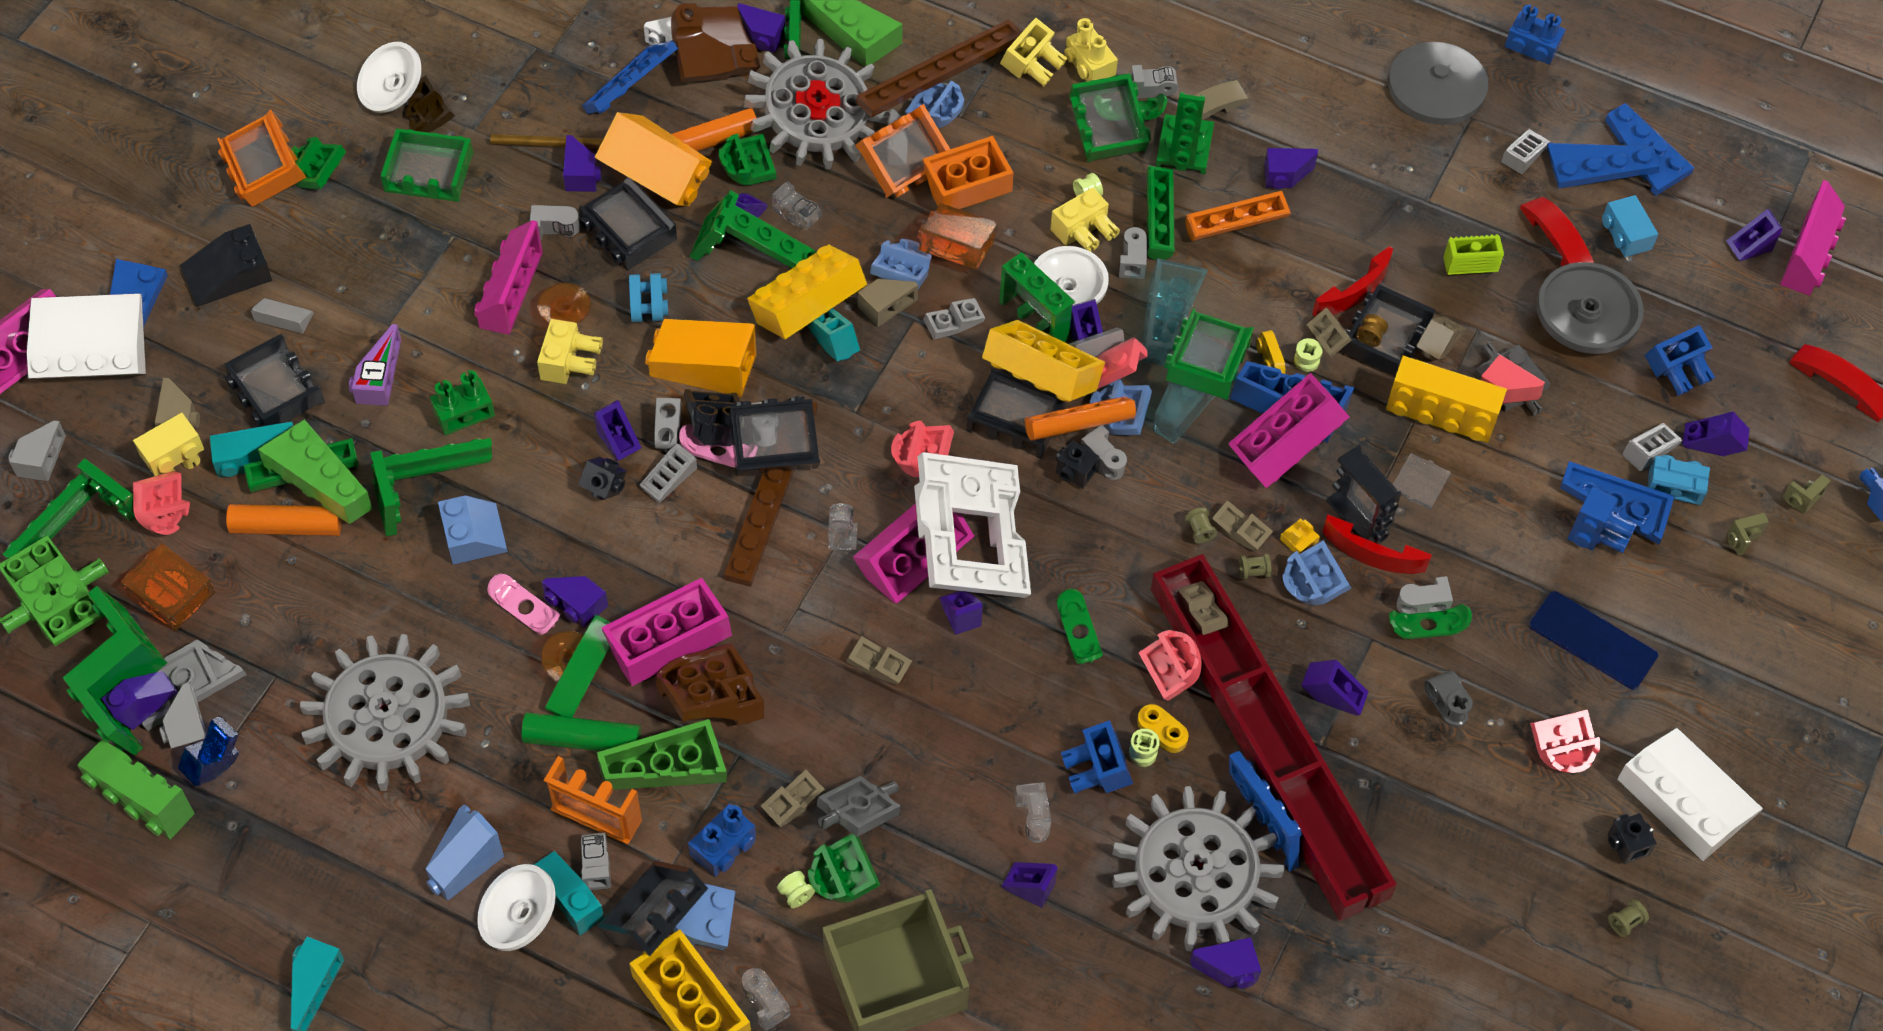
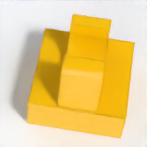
M1300 518L1281 534L1280 540L1293 552L1298 551L1301 554L1318 543L1320 536L1306 519L1303 521Z

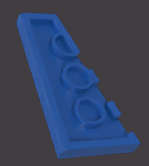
M1626 103L1607 114L1605 121L1620 144L1626 146H1654L1660 165L1659 172L1641 176L1644 180L1649 181L1652 186L1651 191L1655 196L1692 174L1694 167Z
M1547 143V152L1558 189L1658 173L1660 168L1654 146Z

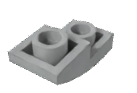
M972 298L952 302L950 308L946 310L926 313L923 320L933 340L972 328L983 322L985 317L976 299Z

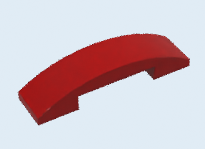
M1540 197L1520 206V209L1533 226L1539 225L1563 258L1561 261L1562 266L1577 262L1594 263L1579 232L1554 203L1544 197Z
M1389 246L1373 257L1368 274L1343 292L1333 286L1315 300L1312 315L1316 317L1325 308L1330 310L1333 315L1338 314L1364 301L1368 292L1373 293L1378 284H1381L1384 279L1393 248Z
M1804 344L1790 360L1789 363L1809 377L1817 373L1859 401L1856 408L1878 423L1883 418V389L1854 364L1832 352Z
M1329 514L1327 515L1322 533L1334 546L1351 558L1368 566L1389 572L1404 574L1426 572L1432 554L1409 545H1405L1402 553L1352 534L1354 524Z

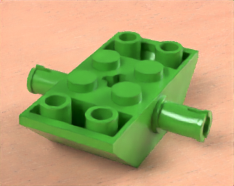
M47 535L0 563V571L21 601L19 608L0 618V622L8 634L31 620L32 622L35 621L46 638L54 646H57L102 618L93 609L92 604L95 602L87 590V585L109 573L100 558L78 572L77 570L73 571Z

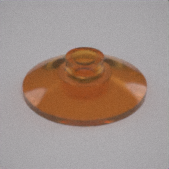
M573 283L552 285L541 294L538 300L539 314L548 324L551 319L579 324L587 317L591 308L588 293L582 287Z
M575 631L559 632L551 636L544 644L541 653L542 666L548 676L556 682L559 681L567 666L563 660L566 658L571 659L583 634Z

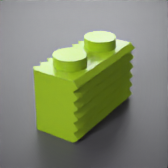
M1492 234L1491 236L1486 235L1485 237L1482 235L1480 237L1477 235L1475 237L1466 236L1465 238L1462 236L1460 238L1450 237L1443 256L1446 272L1448 275L1499 272L1504 251L1498 234L1495 236Z

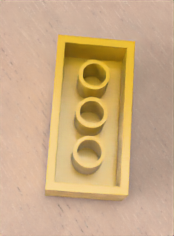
M828 244L819 248L809 258L798 262L788 272L777 276L768 285L757 289L747 300L758 325L783 339H787L867 285L857 258Z
M1019 320L991 328L982 356L983 359L991 362L993 367L1005 369L1013 373L1012 375L1017 379L1028 380L1034 383L1036 388L1050 391L1056 394L1058 399L1066 402L1097 391L1105 365L1104 361Z
M1403 356L1385 410L1393 412L1398 416H1406L1418 420L1423 424L1443 428L1451 433L1468 436L1475 441L1488 443L1507 389Z
M680 929L664 939L651 956L644 953L629 963L632 977L672 1031H751L750 1021Z

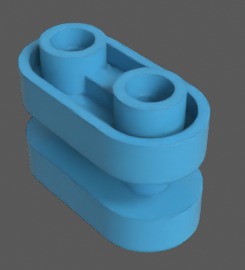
M661 273L650 274V282H641L640 274L629 275L632 323L642 322V314H652L653 321H663V316L668 315V300H663L662 294H667V279L661 278ZM641 292H651V303L642 304Z

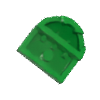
M738 133L728 137L726 144L722 149H719L721 166L727 175L737 183L753 185L777 179L776 170L763 134L740 139Z
M318 137L307 138L308 144L300 148L296 146L291 148L298 159L295 163L306 176L305 179L295 185L300 188L322 189L335 168L340 164L346 151L342 145L322 144Z
M851 833L830 846L823 844L813 854L815 858L811 869H808L809 882L819 895L828 900L838 903L851 902L880 886L859 836L856 837Z

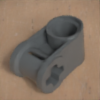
M1449 670L1425 680L1424 688L1430 701L1434 703L1447 725L1451 727H1462L1468 720V713L1472 709L1473 701L1462 686L1458 675L1453 670Z

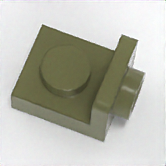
M1822 474L1815 482L1812 480L1808 481L1803 488L1792 481L1788 485L1783 499L1791 507L1805 514L1824 495L1831 480Z
M1765 513L1738 519L1733 522L1727 532V539L1729 545L1735 549L1738 556L1744 555L1752 540L1762 536L1764 529L1769 523Z

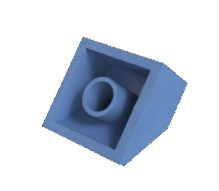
M466 495L438 502L453 565L508 552L496 503Z

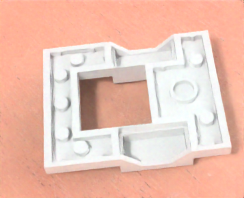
M925 452L918 455L920 482L914 486L919 538L925 539L929 587L1022 598L1031 595L1026 542L1016 532L1014 509L1020 494L1018 466ZM952 512L988 517L990 547H997L998 565L957 560Z

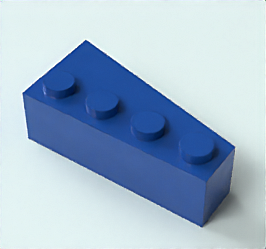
M1246 361L1236 377L1230 399L1263 414L1302 381L1305 375L1298 373L1287 375L1281 373V369ZM1321 379V385L1346 412L1354 387L1345 385L1343 389L1331 386L1332 382ZM1333 432L1322 441L1328 443Z

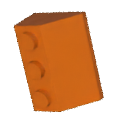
M993 136L923 158V165L931 194L942 215L1012 192L1014 173Z

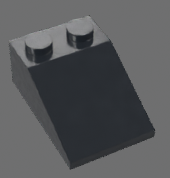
M251 224L223 233L180 265L196 307L272 281L267 262Z

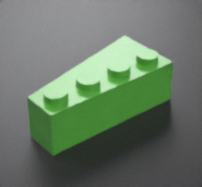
M801 0V13L841 48H851V56L863 67L875 63L902 44L903 24L858 0Z
M305 419L258 449L264 467L271 472L275 471L281 475L283 480L300 488L308 497H313L321 502L323 507L348 524H351L372 510L368 492Z
M709 719L597 752L598 765L603 781H609L612 784L613 790L727 783V771Z
M102 739L77 764L83 774L81 776L82 781L92 789L97 786L103 790L102 795L112 804L116 805L117 802L125 807L124 811L137 821L141 818L146 822L145 826L154 835L159 836L163 834L171 840L195 814L183 790L176 785L171 787L166 783L167 780L159 774L153 776L146 766L138 761L132 765V760L127 754Z

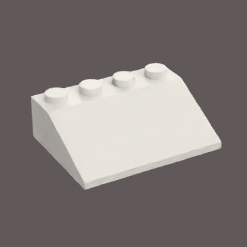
M122 294L31 298L27 344L28 378L44 379L146 374L142 295Z
M1678 728L1644 748L1625 764L1618 777V780L1702 861L1707 859L1763 809Z

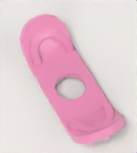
M685 425L681 428L679 433L680 443L690 454L735 468L733 445L720 446L725 448L726 453L720 456L711 453V449L716 447V445H704L692 433V425ZM754 443L748 446L742 444L744 458L756 456L757 445Z
M500 573L490 580L487 588L489 596L526 626L540 635L548 633L551 627H555V622L559 620L560 614L520 586L510 576ZM526 600L532 601L534 603L533 611L526 615L521 614L518 610L519 605Z

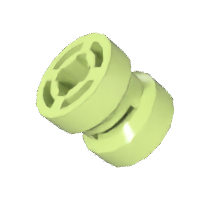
M1139 729L1133 733L1129 747V758L1135 765L1147 767L1155 762L1159 749L1158 735L1150 729Z

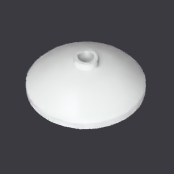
M403 42L387 43L376 49L367 58L358 76L357 93L361 103L377 113L393 111L406 103L415 92L421 76V61L418 53L411 46Z
M1074 246L1056 247L1043 253L1034 262L1038 268L1075 301L1074 304L1091 299H1096L1098 304L1106 294L1109 281L1107 269L1095 254L1086 249Z
M531 864L514 866L499 875L486 890L478 910V929L483 940L493 948L501 951L516 950L533 941L546 927L554 909L555 887L551 877L541 868Z

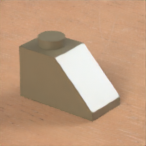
M877 279L871 284L864 286L858 292V308L877 327L918 300V284L914 281Z
M1445 316L1431 319L1416 347L1422 350L1421 354L1433 361L1436 358L1439 360L1443 359L1464 334L1466 328Z
M163 378L155 419L156 427L183 413L194 429L199 428L200 414L195 411L192 401L169 378Z

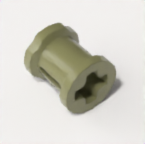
M1207 508L1193 509L1185 516L1186 523L1190 524L1193 529L1194 542L1198 544L1209 542L1217 536L1216 528L1211 526L1208 519L1209 511Z
M1263 553L1260 557L1246 558L1245 555L1240 556L1239 571L1241 579L1247 580L1248 577L1253 576L1270 578L1271 560L1269 554Z
M1632 899L1628 902L1626 908L1618 913L1613 912L1610 914L1608 920L1612 929L1619 936L1626 937L1630 934L1632 928L1638 924L1648 922L1649 914L1639 901Z

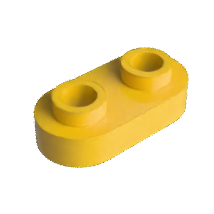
M1273 331L1260 332L1259 338H1256V348L1258 353H1262L1264 357L1263 364L1281 369V373L1285 374V362Z
M1150 704L1144 706L1139 711L1138 727L1154 731L1159 737L1160 747L1170 753L1180 752L1186 747L1189 737L1187 729L1163 708ZM1155 715L1157 719L1152 720L1148 716ZM1175 732L1179 737L1174 738L1170 736V733Z

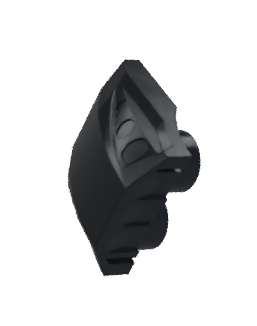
M685 389L684 401L689 411L693 435L704 445H733L729 411L731 406L741 402L737 393H714ZM740 416L741 438L744 439L747 427L744 416Z

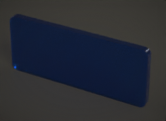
M1552 591L1529 624L1531 630L1631 690H1636L1659 656L1656 650L1557 591Z

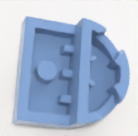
M950 81L948 85L939 83L917 94L906 109L905 115L924 104L938 128L944 127L952 122L964 107L961 88L953 81Z
M900 239V242L896 244H890L889 240L885 241L881 245L880 254L871 265L870 274L878 276L880 279L914 281L918 284L919 289L928 276L931 254L925 252L923 244L913 240Z
M1118 379L1108 384V387L1100 393L1095 391L1090 399V403L1122 396L1134 400L1136 408L1134 419L1103 426L1111 435H1140L1152 391L1149 385L1124 386L1121 379Z
M1324 540L1301 554L1298 551L1294 552L1287 560V566L1283 574L1284 585L1293 597L1305 604L1322 605L1351 589L1350 584Z
M705 884L708 887L707 891L673 930L676 932L680 929L693 946L699 944L725 950L728 947L735 891ZM683 890L681 893L685 896L689 891ZM672 904L669 906L667 916L675 908Z

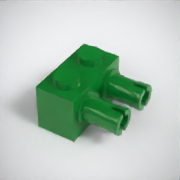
M468 370V376L463 372L460 376L462 384L456 387H452L451 382L448 380H442L443 386H441L440 382L435 384L436 394L430 396L433 412L445 436L495 416L492 400L481 378H478L477 373L473 370Z

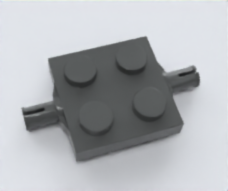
M1490 342L1481 348L1489 360L1475 368L1474 374L1479 380H1481V376L1495 359L1502 355L1544 381L1543 391L1549 388L1550 382L1520 344L1501 353H1498ZM1536 400L1503 403L1501 406L1503 411L1506 412L1515 406L1526 405L1534 416L1543 410Z
M859 776L819 796L817 807L827 814L818 819L819 826L822 829H827L835 823L841 824L858 837L891 820L900 813L901 806L889 797L899 791L898 784L894 783L895 781H891L882 787H878L868 782L862 776Z

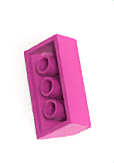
M1822 181L1807 212L1780 283L1781 286L1808 296L1811 295L1814 287L1820 288L1825 277V273H1822L1821 270L1822 268L1827 269L1832 255L1828 253L1829 249L1834 250L1839 236L1835 235L1836 231H1841L1846 220L1845 217H1842L1845 205L1828 181Z
M532 220L510 230L507 240L502 241L500 257L494 261L492 266L491 279L485 282L483 298L475 306L474 315L478 319L479 328L510 335L543 253L537 221Z
M41 289L0 320V394L28 373L27 344L31 298L56 297L51 289Z
M1310 373L1228 444L1258 480L1268 488L1293 465L1297 464L1308 452L1318 446L1329 434L1339 428L1349 418V415Z
M916 503L853 556L866 579L896 604L928 577L925 539L919 538ZM952 512L957 552L974 537V534L961 513Z
M703 578L602 627L613 655L631 686L657 674L667 663L680 656L705 650L732 636L729 616Z

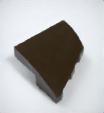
M427 75L422 77L415 92L408 100L406 117L410 119V129L429 133L455 117V114L438 86Z

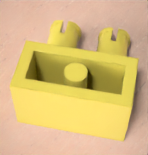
M1035 18L1006 50L1000 64L1018 78L1023 74H1029L1044 87L1054 74L1037 62V58L1042 57L1057 70L1064 65L1068 58L1051 45L1050 41L1055 32Z
M1087 18L1080 19L1077 23V33L1068 36L1064 53L1068 58L1067 60L1074 64L1079 76L1086 81L1116 76L1118 59L1106 45L1104 37L1098 35L1094 30L1093 23Z
M1093 187L1052 211L1050 230L1065 246L1077 240L1084 249L1091 252L1100 243L1090 233L1097 228L1107 241L1112 240V237H1117L1120 229L1107 217L1109 204Z
M551 319L537 361L540 379L567 384L570 372L593 376L596 369V359L577 357L575 355L577 350L600 354L603 338L580 334L577 323Z
M183 413L133 440L140 457L154 476L175 471L173 468L180 463L187 469L194 468L193 462L198 466L200 458L197 454L204 450L198 433Z

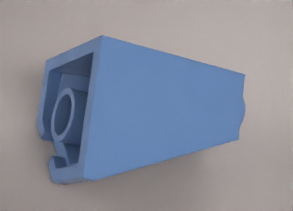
M466 805L461 806L426 867L429 878L426 882L435 895L438 896L441 893L447 901L504 857L496 830L478 811L474 810L469 813L471 810Z

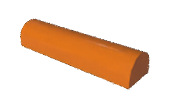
M749 108L673 133L672 135L698 152L725 143L728 137L737 133L739 138L756 133L751 130L752 120L756 119V115L753 109Z
M1278 191L1187 214L1185 225L1190 240L1196 241L1289 217L1291 212L1283 192Z
M1122 396L1029 416L1024 419L1026 432L1029 439L1033 441L1134 419L1136 416L1135 401Z
M229 504L226 515L229 533L340 536L342 519L323 506Z

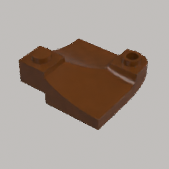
M696 3L680 4L673 11L671 34L673 42L678 47L675 55L681 81L727 80L730 76L749 75L751 70L756 72L760 68L756 45L750 42L744 30L737 6L697 7Z
M732 643L680 656L667 663L656 675L658 691L662 697L667 696L682 721L712 717L734 720L738 726L764 719V700L753 685V674Z

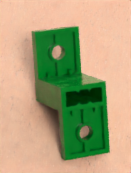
M96 586L88 593L95 602L92 604V607L102 618L106 616L109 620L106 625L114 635L65 675L63 679L69 686L66 690L77 703L81 702L83 704L82 713L91 722L98 724L97 733L106 742L111 740L117 749L121 751L126 749L133 755H136L144 747L128 726L114 718L102 698L124 679L158 672L168 662L127 609Z

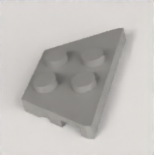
M195 640L165 657L168 663L158 671L166 673L178 692L184 683L191 681L197 702L247 675L242 667L230 662L223 655L211 650L199 640ZM177 694L142 722L148 731L163 723L162 720Z

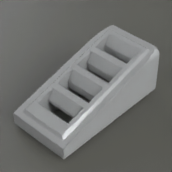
M1529 129L1506 149L1501 162L1522 175L1547 148V143H1550V141Z
M1662 423L1630 440L1623 451V456L1635 468L1642 471L1652 464L1655 455H1666L1681 444L1682 439Z
M676 444L641 482L640 488L660 503L697 469L696 458L682 446ZM673 467L677 472L674 473L669 468ZM661 475H665L670 480L667 482ZM657 482L663 488L659 490L653 483Z

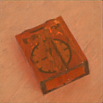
M940 203L935 212H930L927 223L920 226L917 238L920 239L919 250L977 270L994 244L998 222Z
M162 543L155 550L150 551L145 559L135 569H131L121 581L126 594L173 631L178 630L215 594L209 578Z

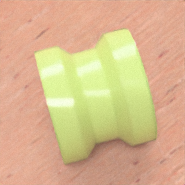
M1095 173L1087 174L1085 179L1078 178L1073 181L1076 197L1092 187L1101 196L1103 195L1102 184Z
M1307 338L1301 340L1297 344L1294 355L1295 366L1304 372H1311L1317 369L1323 350L1321 344L1314 339Z
M801 871L789 874L777 887L780 894L786 895L788 898L787 903L791 908L803 905L815 892L812 885L806 884L804 881L805 876Z

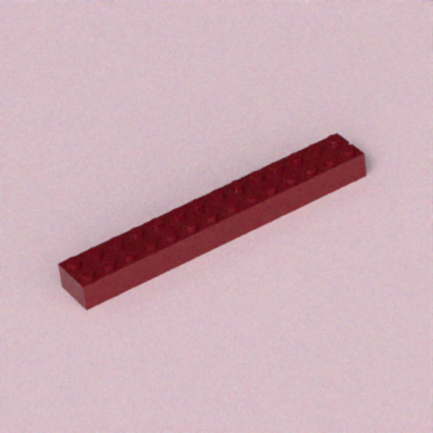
M1204 554L1153 573L1151 592L1173 630L1185 633L1195 641L1202 661L1200 678L1244 755L1253 763L1258 777L1268 783L1275 800H1280L1283 803L1287 816L1291 821L1295 820L1299 825L1302 834L1299 840V851L1338 920L1342 921L1362 912L1365 905L1369 909L1391 899L1397 886L1394 878ZM1203 581L1214 593L1215 604L1226 615L1228 620V627L1205 635L1200 633L1191 620L1177 589Z

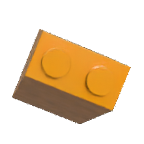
M617 112L595 155L596 159L672 203L682 206H690L698 195L697 190L702 181L707 178L709 167L712 163L711 160L646 117Z
M664 319L661 328H657L655 331L654 347L652 350H648L645 364L649 366L651 377L720 393H737L738 397H742L757 355L755 325L750 323Z

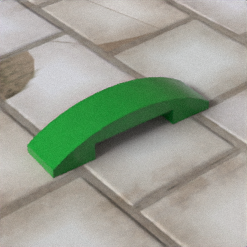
M595 615L559 679L545 710L557 716H574L584 694L610 649L602 631V627L611 623L610 621Z

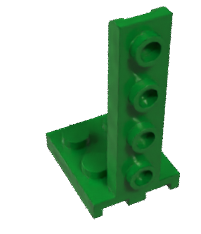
M1180 92L1176 116L1165 114L1156 167H1161L1162 164L1175 166V170L1186 171L1187 168L1200 170V174H1206L1214 122L1202 120L1205 95L1193 96Z
M729 190L705 217L689 257L699 261L705 254L709 255L715 243L720 244L726 232L790 268H794L798 262L809 258L817 251L736 206L739 195Z
M491 438L474 439L460 444H447L433 449H420L406 454H393L384 458L381 450L370 452L373 463L371 471L374 477L372 484L386 537L397 535V524L401 523L399 512L400 500L398 492H394L393 489L394 480L489 463L492 460Z
M84 458L77 465L81 473L68 483L66 489L48 504L47 508L37 519L29 523L27 529L16 540L9 544L3 555L8 559L47 535L52 539L96 492L99 494L98 497L109 507L115 505L118 508L117 511L129 522L132 519L137 521L133 510V494Z

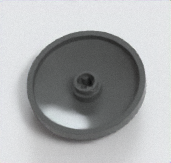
M1425 42L1405 49L1395 58L1388 77V88L1394 102L1409 116L1430 124L1449 125L1467 120L1480 110L1487 95L1488 78L1481 63L1466 50L1448 43Z
M1577 262L1556 269L1543 282L1537 298V313L1545 330L1562 345L1583 353L1603 354L1624 347L1635 337L1643 320V302L1633 283L1620 272L1597 263Z

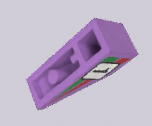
M392 324L356 366L355 375L349 381V392L353 393L356 404L388 406L401 344L397 324Z

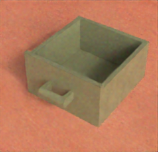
M932 889L926 890L924 894L822 928L823 950L853 1031H906L968 1009L970 986L961 965L972 962L974 957L962 927L946 928ZM958 936L965 953L964 955L958 957L951 940L952 937Z

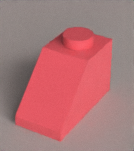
M1499 355L1481 376V381L1507 389L1503 403L1538 400L1542 396L1545 384L1544 381L1502 355Z

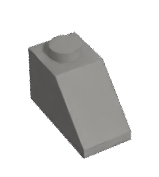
M52 421L18 439L15 449H12L9 454V464L17 477L49 481L66 437L59 421Z
M191 681L182 685L162 720L164 726L160 727V733L164 744L169 742L171 748L208 737Z

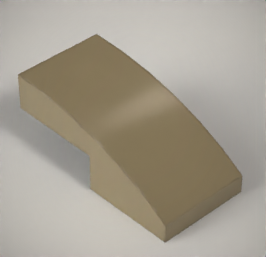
M1238 80L1222 83L1193 95L1206 96L1202 120L1222 109H1225L1228 113L1249 101Z
M1327 308L1306 324L1331 357L1352 340Z
M1228 500L1210 520V524L1224 535L1255 552L1273 532L1253 514L1247 517Z
M1203 581L1177 589L1182 604L1202 635L1228 627L1226 615L1215 604L1214 593Z
M861 636L846 662L876 678L898 685L912 660L890 647L884 650Z
M805 769L785 789L781 786L761 807L781 828L818 801V797L827 793V791Z

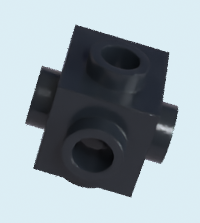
M1072 440L1066 448L1062 447L1056 455V473L1064 481L1072 482L1083 489L1098 471L1100 456L1092 452L1088 446Z
M596 457L587 460L578 485L591 491V495L595 498L606 500L622 492L626 483L624 478L627 470L619 467V463L615 460Z
M1641 813L1629 816V814L1619 816L1613 821V825L1608 832V842L1611 848L1617 851L1623 864L1649 856L1657 844L1653 837L1651 825L1644 821Z

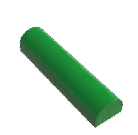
M1148 166L1147 254L1153 260L1164 261L1171 258L1175 252L1173 169Z
M352 438L326 444L347 469L360 466ZM262 461L244 465L251 493L289 484L281 478V475L275 471L271 472L264 467Z
M526 712L522 724L523 743L604 751L640 740L642 729L641 725Z

